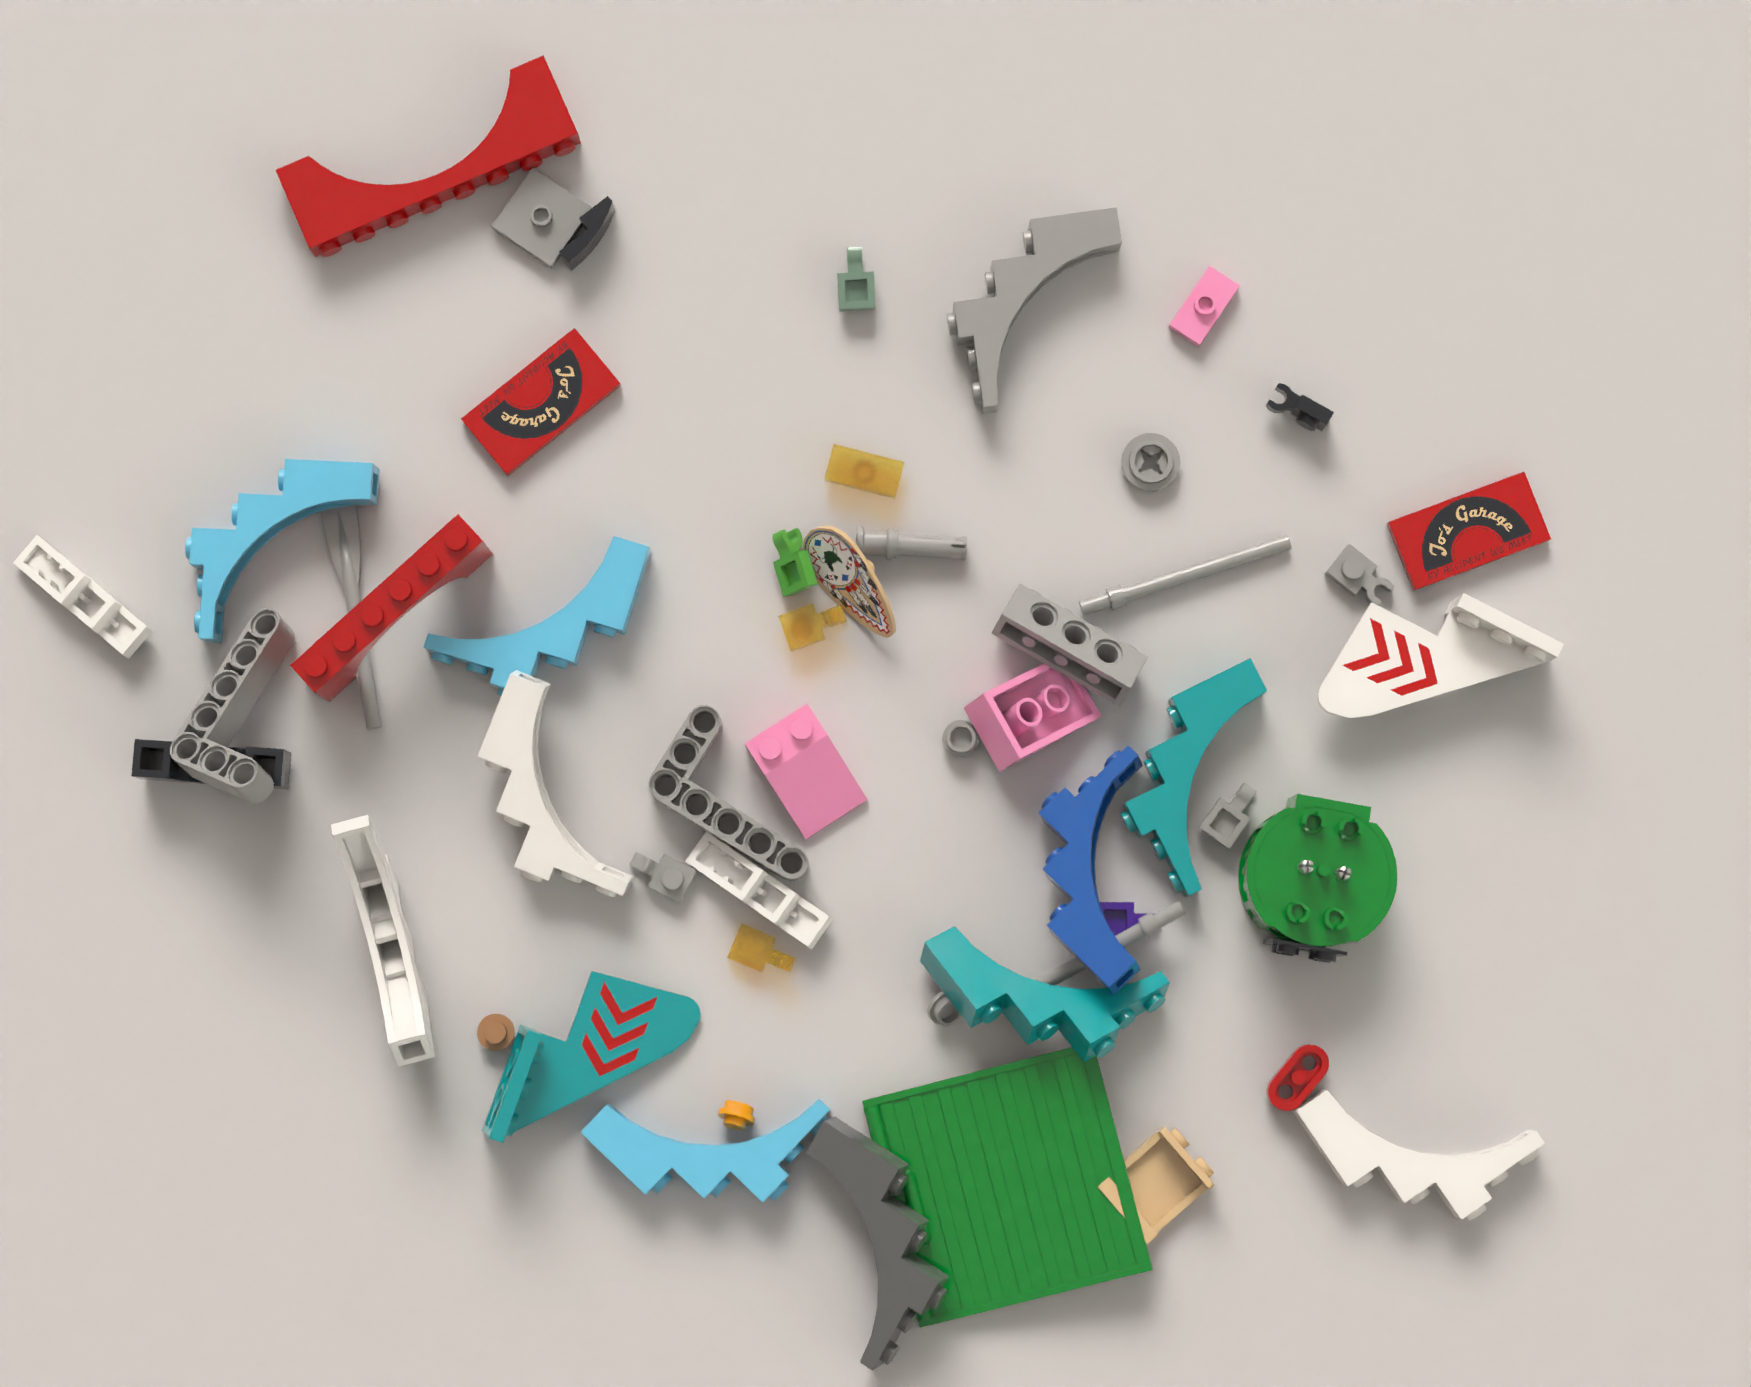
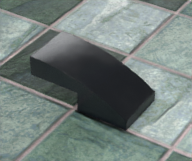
M609 196L579 218L585 232L559 251L562 260L571 271L587 258L606 233L615 213L613 202Z

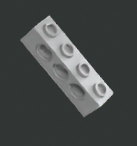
M1019 584L991 633L1119 707L1148 658L1133 646L1119 641L1107 634L1103 629L1091 625L1074 615L1070 610L1058 606L1041 596L1037 591L1031 590L1022 584Z

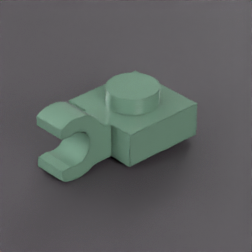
M847 247L848 273H837L839 312L875 310L874 271L863 272L862 247Z

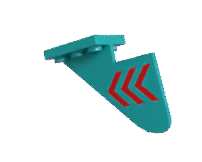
M591 971L566 1041L537 1032L523 1025L519 1026L482 1131L489 1139L503 1143L506 1136H512L514 1132L672 1053L690 1038L699 1023L701 1015L699 1006L693 999L687 996Z

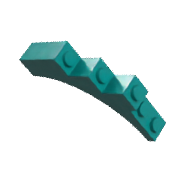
M1251 658L1172 696L1168 700L1171 707L1166 709L1167 714L1174 727L1178 728L1181 726L1183 733L1147 750L1145 754L1148 759L1143 761L1150 778L1153 781L1158 779L1161 785L1122 805L1125 812L1120 815L1130 834L1136 832L1138 838L1150 832L1153 833L1155 838L1150 840L1151 845L1159 860L1166 859L1171 869L1167 876L1176 893L1182 891L1184 897L1202 890L1191 862L1187 839V803L1195 771L1205 749L1221 726L1239 709L1267 692Z
M955 926L924 942L920 959L921 964L970 1028L982 1022L988 1024L1003 1013L1027 1045L1038 1039L1041 1041L1047 1040L1059 1030L1083 1062L1094 1056L1098 1058L1104 1057L1111 1052L1116 1045L1115 1040L1119 1030L1129 1026L1139 1014L1145 1011L1148 1013L1154 1012L1164 1004L1166 1000L1165 995L1170 984L1167 977L1160 971L1137 982L1125 984L1115 995L1107 988L1077 989L1049 985L1023 977L997 964L974 947Z

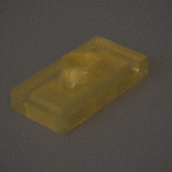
M833 444L824 481L895 499L904 462Z

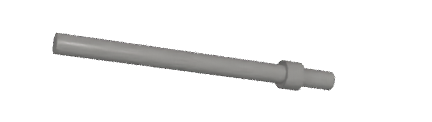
M1286 535L1123 588L1121 585L1106 589L1104 594L1079 601L1080 609L1083 616L1109 607L1115 610L1127 606L1126 602L1290 550L1292 549L1291 542Z
M1178 901L1154 915L1152 912L1138 919V924L1117 934L1115 937L1125 948L1145 936L1151 938L1162 932L1161 928L1182 917L1186 914V911L1181 902ZM1075 957L1035 980L1055 986L1085 970L1086 967Z

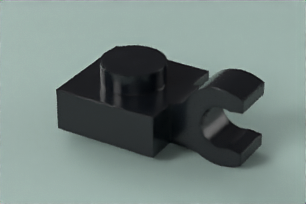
M1278 383L1275 390L1284 396V403L1277 404L1269 399L1266 404L1267 409L1273 413L1291 411L1290 414L1297 417L1295 421L1310 431H1315L1316 428L1323 431L1334 414L1330 409L1305 395H1297L1290 387L1282 383Z

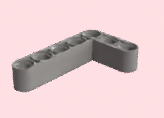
M262 609L252 616L170 746L172 759L191 777L254 804L263 802L271 795L274 782L271 776L255 760L228 748L295 640L293 630L273 609Z
M708 705L695 707L689 713L650 776L648 787L651 795L658 802L780 877L789 881L802 878L807 873L809 861L806 853L801 848L691 781L722 729V720L713 707ZM702 714H709L715 718L714 728L707 733L699 732L695 728V721ZM683 745H690L696 751L694 760L689 764H681L677 762L675 757L677 749ZM664 776L672 777L676 781L675 791L668 796H662L656 791L657 781ZM698 795L705 797L708 802L706 811L701 815L690 814L687 809L688 801ZM725 815H734L739 820L738 830L731 835L723 834L719 830V821ZM757 834L767 835L771 840L770 849L764 854H756L750 848L751 839ZM789 853L798 854L803 860L802 868L794 874L785 872L781 867L782 859Z

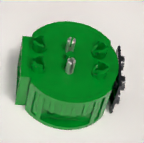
M1296 794L1287 799L1285 809L1267 818L1249 837L1239 861V893L1244 908L1254 924L1277 938L1263 940V944L1272 946V953L1293 956L1299 955V951L1309 952L1308 959L1326 963L1336 962V957L1347 956V952L1323 947L1358 942L1375 930L1385 918L1396 893L1397 864L1393 849L1385 833L1377 823L1369 822L1371 807Z

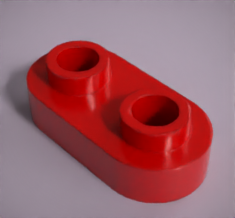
M1311 1044L1298 1047L1267 1085L1266 1094L1271 1105L1283 1111H1291L1298 1108L1326 1075L1329 1068V1059L1326 1052L1319 1046ZM1306 1056H1311L1315 1061V1065L1311 1070H1306L1302 1066V1061ZM1286 1084L1291 1088V1095L1287 1099H1282L1278 1091L1282 1085Z

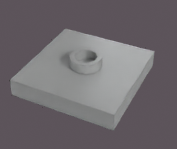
M532 167L491 227L494 231L552 269L561 257L559 251L571 243L582 227L579 218L592 207Z

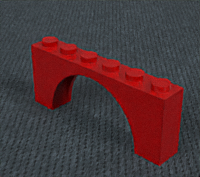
M457 514L290 666L317 695L330 702L357 678L356 671L361 661L397 621L437 589L455 579L469 577L493 553L463 518Z

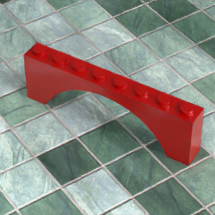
M543 55L510 69L506 99L501 113L488 135L463 160L437 175L419 181L394 185L364 183L338 175L320 165L310 156H306L275 171L309 249L315 257L319 255L329 257L342 250L341 246L354 240L356 243H361L373 238L375 231L387 226L389 228L400 227L409 221L408 217L419 212L429 214L437 211L442 207L443 202L454 197L456 200L465 199L476 192L475 188L487 183L491 186L500 184L509 178L510 173L517 170L529 171L532 167L535 169L543 163V159L552 155H556V157L565 156L576 149L575 146L580 144L581 141Z

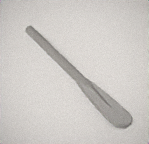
M357 505L332 508L321 512L331 558L344 587L348 612L361 602L359 591L361 542ZM368 652L361 661L357 672L367 730L381 728L370 653Z

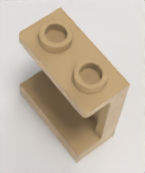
M1162 1126L1124 1159L1146 1244L1158 1236L1157 1232L1204 1191L1210 1190L1215 1185L1210 1179L1214 1174L1213 1170L1200 1156L1193 1160L1185 1150L1190 1144L1176 1128L1169 1132L1165 1126ZM1108 1177L1098 1188L1124 1217L1117 1186Z

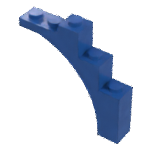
M1129 746L1122 752L1120 750L1114 752L1106 760L1105 768L1096 777L1090 776L1080 785L1077 796H1074L1064 787L1059 793L1054 792L1050 794L1042 803V810L1039 812L1043 822L1066 844L1063 849L1059 847L1048 856L1045 861L1047 865L1043 868V871L1048 879L1071 900L1068 905L1065 903L1061 904L1053 911L1049 918L1051 921L1047 924V927L1052 935L1113 995L1141 969L1137 961L1119 943L1106 922L1097 892L1095 858L1101 825L1114 795L1143 766L1139 755Z

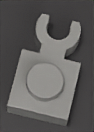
M1351 544L1346 546L1325 572L1329 578L1352 596L1359 589L1363 590L1369 604L1372 602L1380 606L1382 603L1374 594L1375 587H1382L1387 592H1391L1394 588L1388 579L1375 578L1372 575L1378 566Z

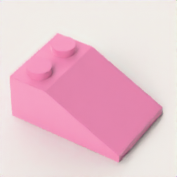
M1044 663L983 693L964 707L999 772L1101 717L1084 686Z
M805 704L745 743L747 750L805 840L867 801L863 791L808 704Z

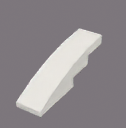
M38 535L13 562L54 599L69 609L89 628L98 633L128 659L153 631Z
M707 831L685 861L811 950L833 920Z

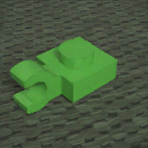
M795 528L787 533L786 530H781L772 534L774 546L780 556V559L774 561L773 565L783 597L794 596L818 585L808 550H800L803 538L799 528Z

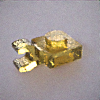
M810 604L778 616L791 652L826 640L823 632L824 628L836 626L847 621L841 605L816 613L814 605Z
M742 923L727 956L731 960L763 972L766 962L791 972L796 960L792 956L772 949L777 938Z

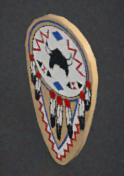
M824 525L809 531L803 541L802 550H808L817 582L860 624L883 637H891L896 632L895 619L889 600L874 573V564L865 558L857 544L845 532L833 526Z

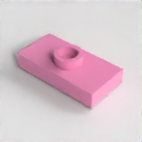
M1209 266L1168 328L1199 347L1240 285Z

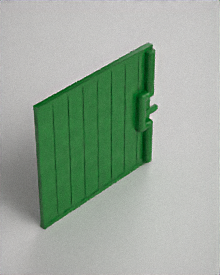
M1070 1047L862 1101L871 1140L910 1164L904 1174L908 1177L904 1188L899 1195H893V1197L930 1220L924 1230L928 1233L924 1244L918 1252L912 1251V1253L949 1276L944 1285L948 1292L937 1309L932 1308L921 1315L917 1313V1321L920 1328L1153 1270L1097 1056L1083 1062L1075 1050ZM1108 1177L1117 1186L1124 1217L1098 1188Z

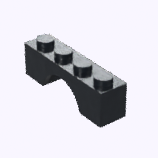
M135 739L132 777L141 780L206 784L191 777L172 759L170 755L172 741ZM228 747L255 760L271 776L274 782V789H289L291 752L276 748Z

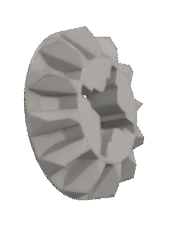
M1145 433L1135 437L1127 444L1122 454V470L1128 482L1140 490L1156 492L1169 486L1179 472L1180 456L1176 446L1168 438L1157 433ZM1141 452L1150 458L1162 453L1156 464L1160 474L1151 468L1146 471L1143 470L1141 473L1139 472L1144 463Z

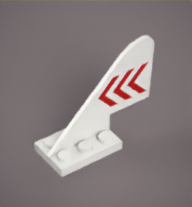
M1462 593L1449 603L1444 613L1446 619L1437 636L1371 602L1320 685L1317 693L1318 703L1327 713L1344 718L1368 717L1533 666L1536 667V665H1543L1557 658L1564 644L1465 593Z

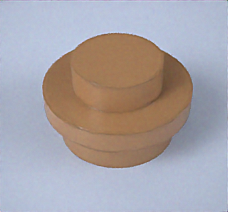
M502 1014L486 1016L481 1020L477 1028L479 1042L483 1047L491 1051H500L507 1048L515 1036V1028L512 1021Z

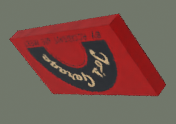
M573 328L462 417L461 420L504 473L509 476L618 389L621 383L579 332Z
M1525 472L1387 523L1413 591L1551 540Z

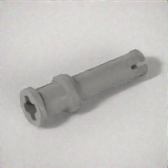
M857 526L856 544L863 555L885 556L886 560L896 559V555L966 560L967 549L965 548L967 546V537L898 534V530H894V528H888L887 531L864 530L863 526Z

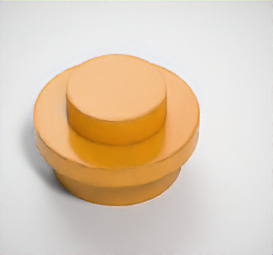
M726 1100L724 1108H720L718 1116L724 1119L723 1125L731 1129L745 1130V1126H753L755 1118L752 1116L754 1108L742 1102Z

